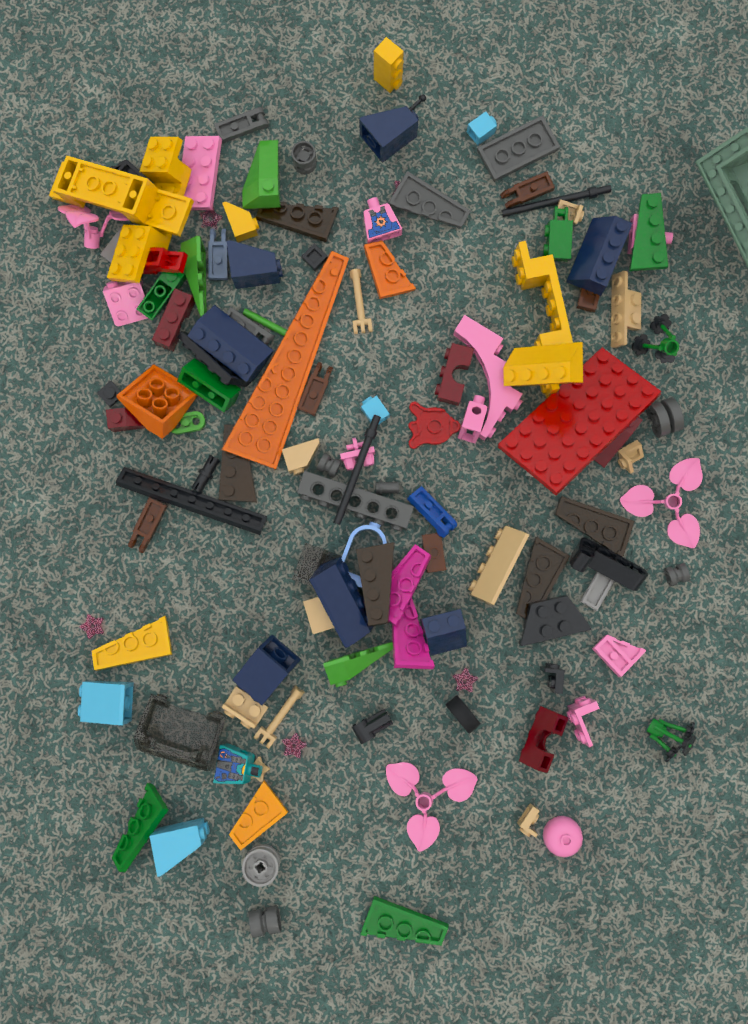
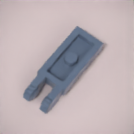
M210 229L209 280H228L227 230L222 229L221 241L215 242V229Z

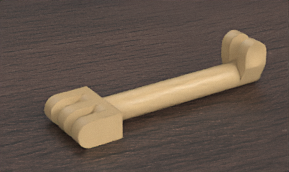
M352 269L349 273L350 279H353L358 320L352 321L354 334H358L357 326H361V333H365L364 325H368V331L373 332L371 318L365 319L360 278H362L361 270Z
M296 685L292 689L290 697L268 728L265 729L261 726L253 737L257 740L260 734H262L263 738L260 741L262 745L266 739H269L270 741L266 745L268 749L277 738L273 735L274 731L296 700L300 699L305 693L303 690L298 689L299 687Z

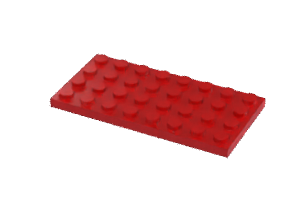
M602 347L583 364V383L562 384L557 393L551 394L498 444V448L553 494L557 495L661 395V390Z

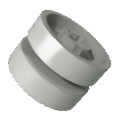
M259 844L252 847L242 863V873L246 881L257 887L267 886L272 883L280 868V856L275 848L267 844Z

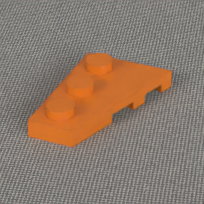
M382 240L364 245V251L379 299L408 293L416 289L413 283H410L404 270L400 269L394 256Z

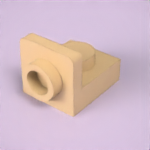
M531 803L517 823L521 827L519 830L528 837L530 835L537 837L538 833L530 825L535 824L538 820L539 810Z

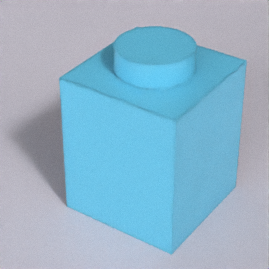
M484 112L468 124L467 133L477 146L495 134L497 128L496 120L489 116L487 112Z
M370 396L362 402L361 410L370 423L374 415L381 417L379 424L390 417L389 412L377 396L374 398Z

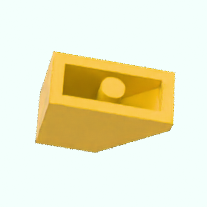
M228 202L222 203L237 242L258 236L256 229H259L256 217L252 218L249 211Z

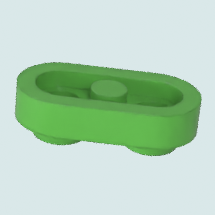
M198 411L187 412L179 421L181 423L180 428H174L171 432L179 435L200 431L205 427L206 419ZM196 418L200 420L198 425L193 424V420Z

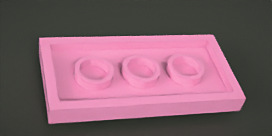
M185 136L182 162L192 171L184 196L194 201L191 210H213L222 144L220 136Z

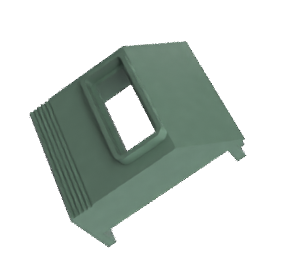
M746 127L698 159L695 163L748 267V127Z

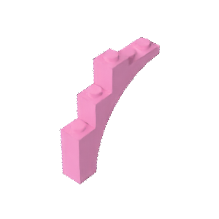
M464 315L453 335L466 344L467 347L474 348L473 353L481 364L487 379L489 391L488 413L479 438L485 441L487 437L491 438L496 431L495 423L497 421L501 422L506 414L504 409L509 413L513 409L518 410L523 402L520 399L522 393L511 386H504L503 367L506 361L497 357L503 348L501 344L503 338Z

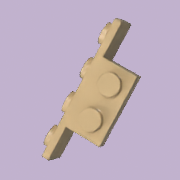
M627 271L612 275L611 348L627 345V329L633 331L641 330V293L628 290Z

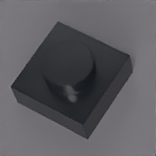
M315 243L301 256L302 260L314 271L328 257Z
M110 381L97 394L111 408L119 401L116 395L121 390Z

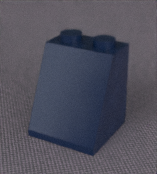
M407 106L362 116L359 119L360 136L383 163L417 137L419 118Z
M227 240L231 278L236 289L280 283L283 271L280 259H276L275 253Z
M461 609L420 618L424 637L430 650V656L467 647L466 627Z
M271 635L257 648L233 678V681L240 689L247 692L255 702L263 705L301 659L275 636Z

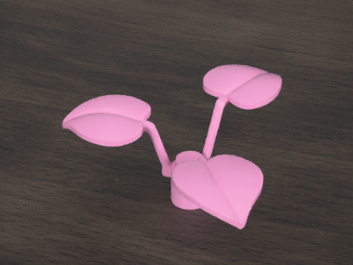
M72 204L58 206V211L66 215L67 220L74 228L84 224V247L90 249L99 248L100 237H103L110 219L129 221L122 213L111 210L99 232L97 227L90 226L89 224L99 221V217L92 214L88 207L84 206L82 208Z
M685 459L674 465L671 469L669 479L672 483L677 484L675 494L666 496L664 500H653L654 493L648 486L637 485L629 489L620 498V503L629 513L638 517L651 515L654 510L653 504H664L666 508L675 510L677 520L671 521L668 525L667 533L669 538L676 544L695 548L700 536L699 523L691 514H684L680 518L679 507L682 505V498L679 496V490L681 487L685 491H692L700 486L703 478L700 459Z
M400 762L386 766V776L392 790L400 796H408L413 789L417 797L416 807L424 814V816L420 814L412 816L407 823L409 838L419 852L430 847L440 832L438 819L433 816L427 817V810L432 806L433 799L447 791L449 798L453 801L462 802L467 800L473 793L478 780L475 774L461 768L451 769L442 778L443 784L446 787L431 795L428 792L420 794L414 786L419 782L420 775L418 769L413 764Z

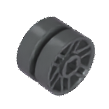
M670 397L661 400V402L652 403L646 409L648 420L652 421V431L656 437L660 438L684 429L683 413L675 398Z

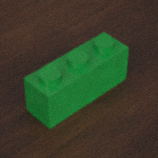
M195 358L182 367L177 382L222 412H226L235 404L241 391L236 385L230 384L228 386L222 383L217 374L209 371L206 365Z

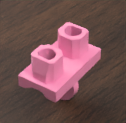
M352 438L353 444L346 445L347 451L353 449L355 451L340 454L341 461H344L347 471L353 470L356 463L355 459L358 458L361 450L358 448H361L363 442L357 443L356 438ZM374 446L369 448L364 461V467L374 465Z

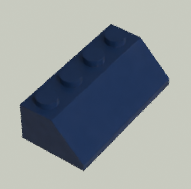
M617 216L593 218L566 282L601 296L609 283L633 223Z
M216 305L196 321L187 335L246 382L255 380L274 352L271 347Z
M339 557L321 564L309 580L344 647L347 648L369 634L374 626H368L364 598L360 596L355 580L349 575L347 564Z

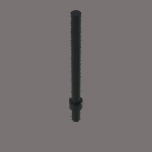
M611 185L597 188L593 186L585 191L501 210L502 216L506 217L558 205L560 199L571 202L588 197L589 199L597 198L598 195L610 193Z
M374 415L369 428L365 431L363 445L333 521L337 525H341L370 445L377 435L376 429L381 419L380 416Z

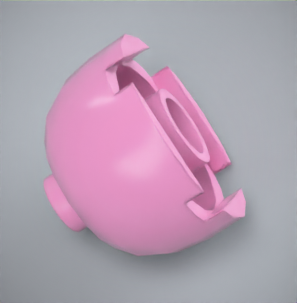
M554 817L547 822L543 829L544 844L556 856L564 858L573 856L582 846L583 835L581 828L570 817Z

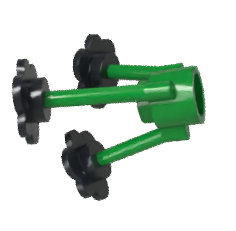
M667 314L655 316L654 321L650 324V328L654 330L655 334H660V332L666 333L668 338L663 339L660 345H652L647 340L646 334H641L640 337L636 336L635 342L632 344V350L636 351V355L646 354L649 349L657 350L655 357L660 359L661 363L674 362L679 350V343L675 340L676 336L669 331V326L672 324Z
M653 718L646 731L651 734V739L655 740L667 751L665 762L675 757L680 748L683 749V755L687 756L696 740V737L693 736L695 722H691L690 726L687 725L686 728L665 722L662 719L658 721ZM667 727L685 732L684 736L686 738L683 740L666 731ZM666 735L682 745L677 748L674 746L669 748L658 736L662 738Z

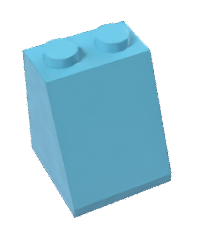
M82 682L79 688L81 705L78 707L80 722L124 725L131 722L134 682Z
M204 818L159 827L149 836L157 877L165 874L204 843L207 835L210 834L208 822H204Z

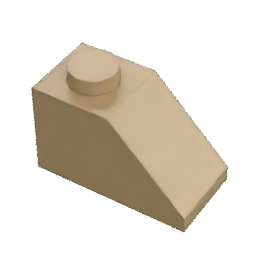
M319 438L282 449L290 474H302L305 471L304 469L309 467L320 446Z

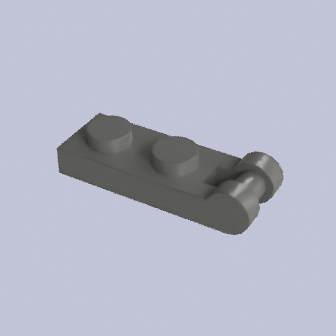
M258 107L215 123L214 126L218 136L222 139V143L254 131L269 127V123L264 118L263 108ZM257 118L258 121L252 122V119Z
M230 307L227 311L230 317L256 337L262 334L264 336L262 341L268 345L269 341L274 339L275 335L234 308Z

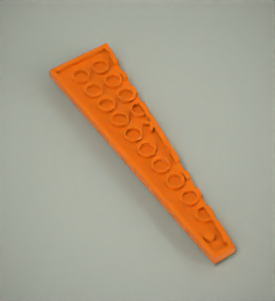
M334 251L330 252L221 450L272 469L277 468L349 258Z

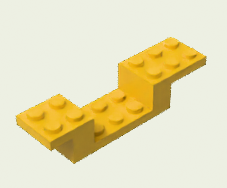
M150 137L139 172L153 181L158 189L184 196L192 169L178 159L183 140L179 137ZM123 224L107 278L111 281L140 283L150 248L163 247L168 250L172 234L156 230L152 226Z
M67 155L64 162L61 163L49 194L52 199L84 208L85 203L120 212L132 223L152 226L156 230L181 237L194 203L191 198L158 189L148 178Z
M526 241L518 242L514 250V256L511 257L512 265L517 268L518 273L515 275L516 283L521 286V290L543 286L541 288L543 299L546 298L548 304L545 307L548 317H551L552 321L550 323V332L539 334L534 342V346L573 343L553 254L530 259ZM559 384L540 385L542 394L545 393L546 398L553 393H557L560 389Z

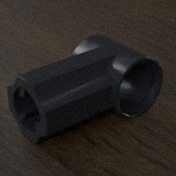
M383 709L370 718L363 719L357 725L354 724L351 728L359 742L363 744L374 738L378 732L392 725L393 722L386 710Z

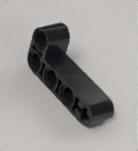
M581 538L571 553L569 563L573 569L584 572L589 567L633 591H637L648 576L647 571L588 538Z

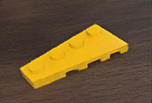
M166 616L143 626L139 630L130 632L118 640H113L92 650L94 670L98 671L173 655Z

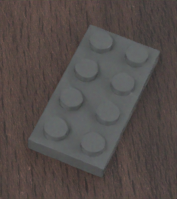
M542 115L478 147L477 152L492 180L496 182L558 151L560 145Z

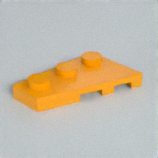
M265 780L229 833V836L240 850L288 813V810Z

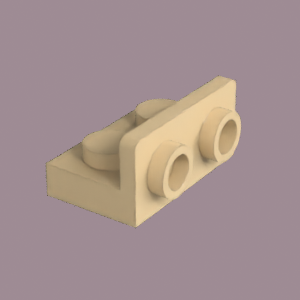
M238 686L234 688L227 701L222 705L226 715L231 718L237 717L241 720L240 724L248 729L251 727L255 728L269 708L265 704L260 705L258 702H255L247 692Z

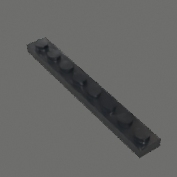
M126 467L122 469L116 480V486L261 535L267 521V516Z

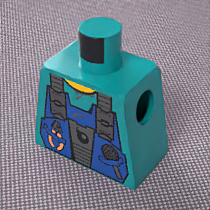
M222 744L219 747L213 783L246 784L250 782L251 776L259 778L263 767L254 764L255 755L231 744Z

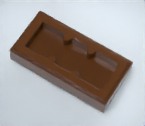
M437 533L422 535L423 549L431 555V559L426 567L427 573L446 571L442 537Z

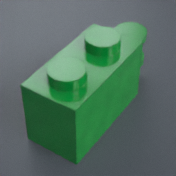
M554 206L553 220H550L544 226V237H547L546 244L543 245V256L553 254L554 261L568 262L571 259L573 220H568V207L561 209L558 206ZM558 216H563V220H557Z

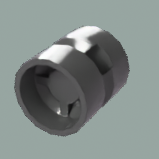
M299 141L294 144L291 155L295 170L300 174H310L317 165L315 147L308 141Z
M277 905L266 907L265 911L261 909L249 911V926L253 938L264 936L266 932L270 935L281 933V919Z

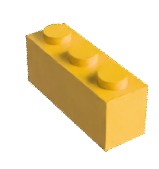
M386 37L374 50V80L391 93L394 89L397 90L403 82L404 51Z

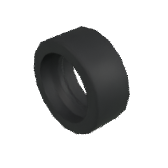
M458 695L445 704L469 734L481 725Z

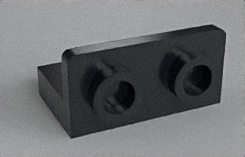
M545 663V667L540 666L541 671L552 673L547 678V687H550V691L556 694H563L565 670L561 669L560 665Z

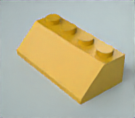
M583 342L514 348L503 367L504 386L518 387L583 383Z

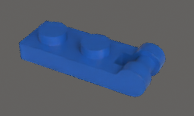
M422 486L408 497L407 500L437 530V534L440 537H446L449 534V530L452 531L457 527V522Z

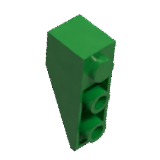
M162 272L136 310L153 321L168 304L174 289L179 290L187 279L184 273Z

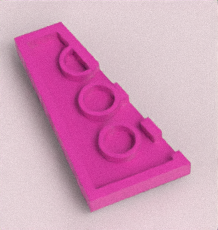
M416 544L392 571L389 622L398 627L431 559V555Z
M412 598L398 627L392 624L394 668L434 669L435 665L433 660H431L430 650L425 642L424 632L419 624L418 614Z

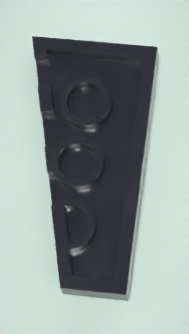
M181 331L178 338L183 342L182 345L186 349L193 351L195 358L208 365L207 369L217 374L222 383L228 386L231 384L247 387L251 383L244 381L187 336L189 333Z

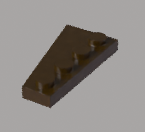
M224 424L223 445L234 425ZM222 450L218 500L257 503L250 460Z
M563 496L560 497L555 516L610 551L622 557L624 556L635 521Z

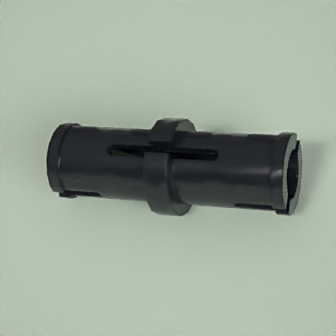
M209 455L203 468L199 469V475L191 488L202 494L209 479L213 478L212 474L220 460Z

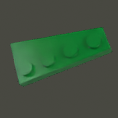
M661 193L642 194L639 202L629 271L667 269L668 256Z
M151 783L146 784V794L143 799H139L136 805L138 807L135 817L130 818L128 832L126 835H122L112 856V860L119 872L125 873L149 839V836L154 832L169 810L159 792Z
M374 896L360 935H376L377 938L392 937L401 941L408 939L415 940L417 943L442 946L449 926L445 922Z

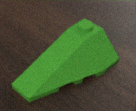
M278 140L259 141L242 190L243 209L280 207Z
M195 236L182 242L181 250H178V252H185L188 255L184 272L200 317H202L207 312L206 248L201 236Z
M393 641L325 661L323 665L330 685L335 684L336 687L346 685L347 680H350L393 649Z

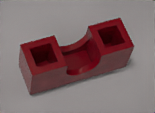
M176 288L174 289L152 338V341L157 346L174 352L179 340L178 336L181 325L185 318H189L195 305L192 295Z
M452 343L451 348L446 349L444 359H447L446 366H442L439 375L443 379L441 384H437L434 394L438 395L437 401L459 406L465 385L457 383L453 379L452 373L456 369H469L474 348Z
M540 706L535 715L532 728L528 733L525 746L521 751L519 762L535 770L548 773L554 754L547 751L545 746L546 739L551 734L562 736L569 718Z

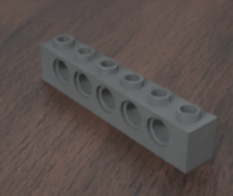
M304 471L297 494L301 495L300 499L311 502L314 499L319 501L318 505L327 508L332 505L337 507L336 510L338 511L341 500L334 501L331 496L334 492H340L343 497L347 484ZM316 486L324 488V492L321 495L313 493ZM356 487L354 488L350 500L356 497L360 499L361 503L358 507H352L348 503L345 514L350 511L355 513V517L365 520L366 517L373 519L374 523L384 526V523L392 525L391 529L402 532V529H407L414 506ZM370 504H377L379 510L376 513H370L367 509ZM389 509H393L396 511L397 516L394 519H389L386 516V512Z

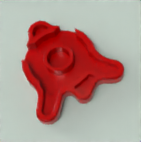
M412 402L409 405L410 412L417 418L416 421H411L408 424L413 435L408 444L411 449H416L423 444H442L453 434L459 432L461 428L459 421L450 417L442 408H425L417 402Z

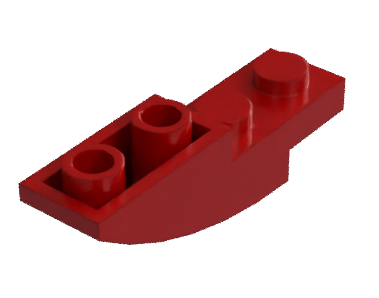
M163 247L150 248L142 274L157 275L158 272L183 273L188 255L185 252L168 251Z

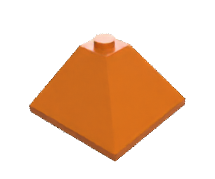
M153 364L116 396L147 430L163 439L177 426L198 395L177 382L178 378Z

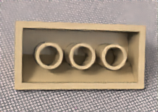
M508 526L498 529L494 537L497 541L494 546L490 545L486 556H488L486 563L482 562L479 566L477 573L480 575L477 581L473 579L468 589L471 591L469 595L488 605L495 604L529 534Z

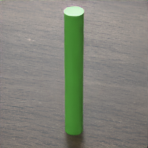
M246 308L243 311V315L282 336L285 335L287 329Z

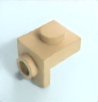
M559 200L558 208L564 209V207H568V220H573V225H577L578 222L582 221L585 212L582 210L583 205ZM558 216L557 220H563V216Z
M638 440L618 450V464L630 474L634 472L632 463L644 457L642 445Z

